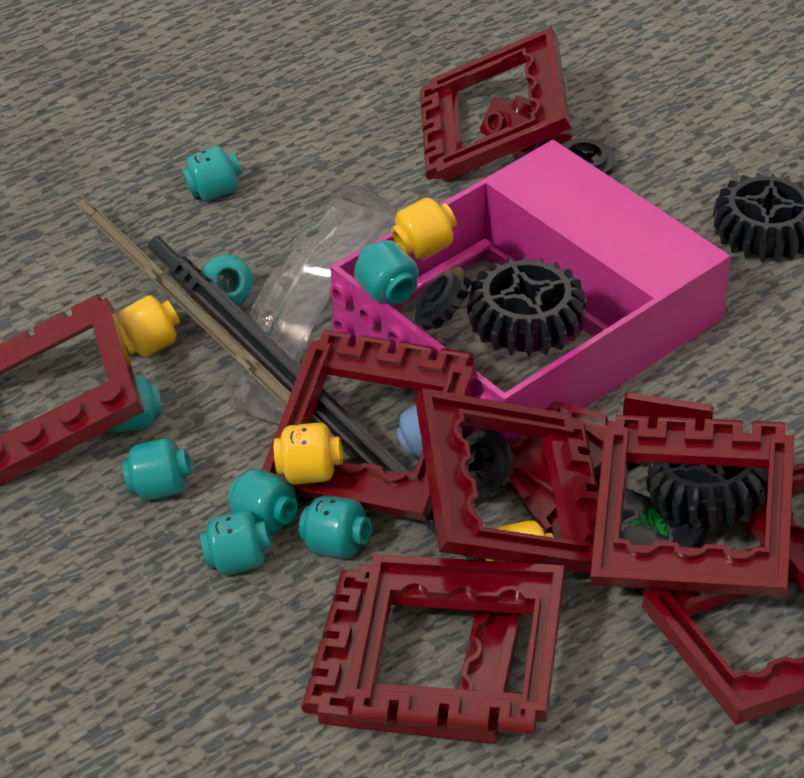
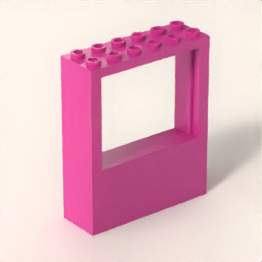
M551 140L439 204H447L456 218L457 226L452 228L453 242L448 248L425 260H418L412 255L410 256L418 266L419 275L416 290L406 301L400 304H379L357 283L354 269L363 248L330 266V294L332 297V326L334 331L355 334L356 342L360 335L394 340L396 349L400 342L432 346L436 348V359L440 349L447 348L396 309L420 296L426 286L438 274L455 267H460L464 270L482 258L489 263L504 265L507 257L513 261H521L524 255L529 261H537L542 257L546 264L559 262L561 270L571 269L573 277L581 280V286L583 291H585V298L587 299L585 322L582 325V329L593 337L505 393L476 371L478 377L471 397L546 410L554 401L583 409L587 408L723 319L731 256L555 140ZM389 232L372 243L383 240L394 241L392 233ZM413 390L416 395L420 392L419 390ZM462 425V430L469 435L479 431H492L500 434L510 444L519 436L518 434Z

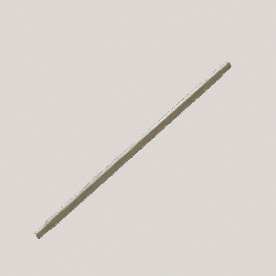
M82 195L80 196L83 199L78 203L73 201L93 224L276 400L286 407L291 393L95 206H92ZM313 414L310 423H322Z

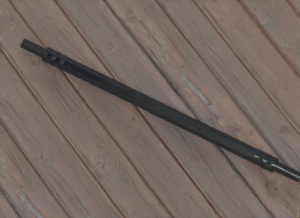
M154 237L149 242L148 248L169 268V275L291 393L301 367L195 266L189 258L185 256L180 257L161 237ZM322 389L313 414L328 426L330 432L335 437H340L341 443L362 463L382 466L383 469L402 473L408 471L336 400ZM431 510L428 521H421L436 535L433 510ZM464 556L467 560H484L483 558Z

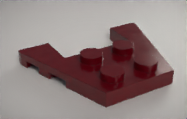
M554 401L546 410L571 414L572 421L585 425L590 447L589 456L592 457L597 479L601 475L605 427H615V422L608 420L606 414ZM519 435L509 445L517 458L512 461L511 465L514 475L508 476L506 482L533 519L542 527L544 533H552L554 538L563 539L542 438ZM641 462L647 467L650 466V462Z

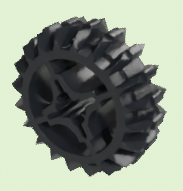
M757 172L754 178L742 175L740 181H729L727 188L720 189V194L713 207V226L715 234L720 236L721 244L730 245L731 253L742 250L745 259L756 255L759 256L761 262L765 257H772L777 263L782 255L794 260L797 252L804 254L803 182L793 183L790 181L789 176L778 178L775 177L774 173L771 176H762Z
M525 255L521 261H513L507 257L504 265L491 263L489 271H479L478 279L471 282L469 300H467V314H469L472 332L478 333L481 343H492L494 351H499L503 348L508 349L510 356H513L516 352H526L527 356L530 357L532 352L540 351L547 356L551 347L563 350L565 342L575 341L576 334L582 330L587 307V299L585 298V291H583L581 286V280L573 277L571 269L561 270L559 262L546 264L542 257L537 261H529Z
M650 462L646 485L653 504V510L661 512L663 519H675L677 526L689 523L693 525L694 529H698L700 526H711L714 530L717 525L723 524L733 527L734 522L737 520L748 522L750 521L751 514L762 513L763 505L767 504L769 474L768 468Z

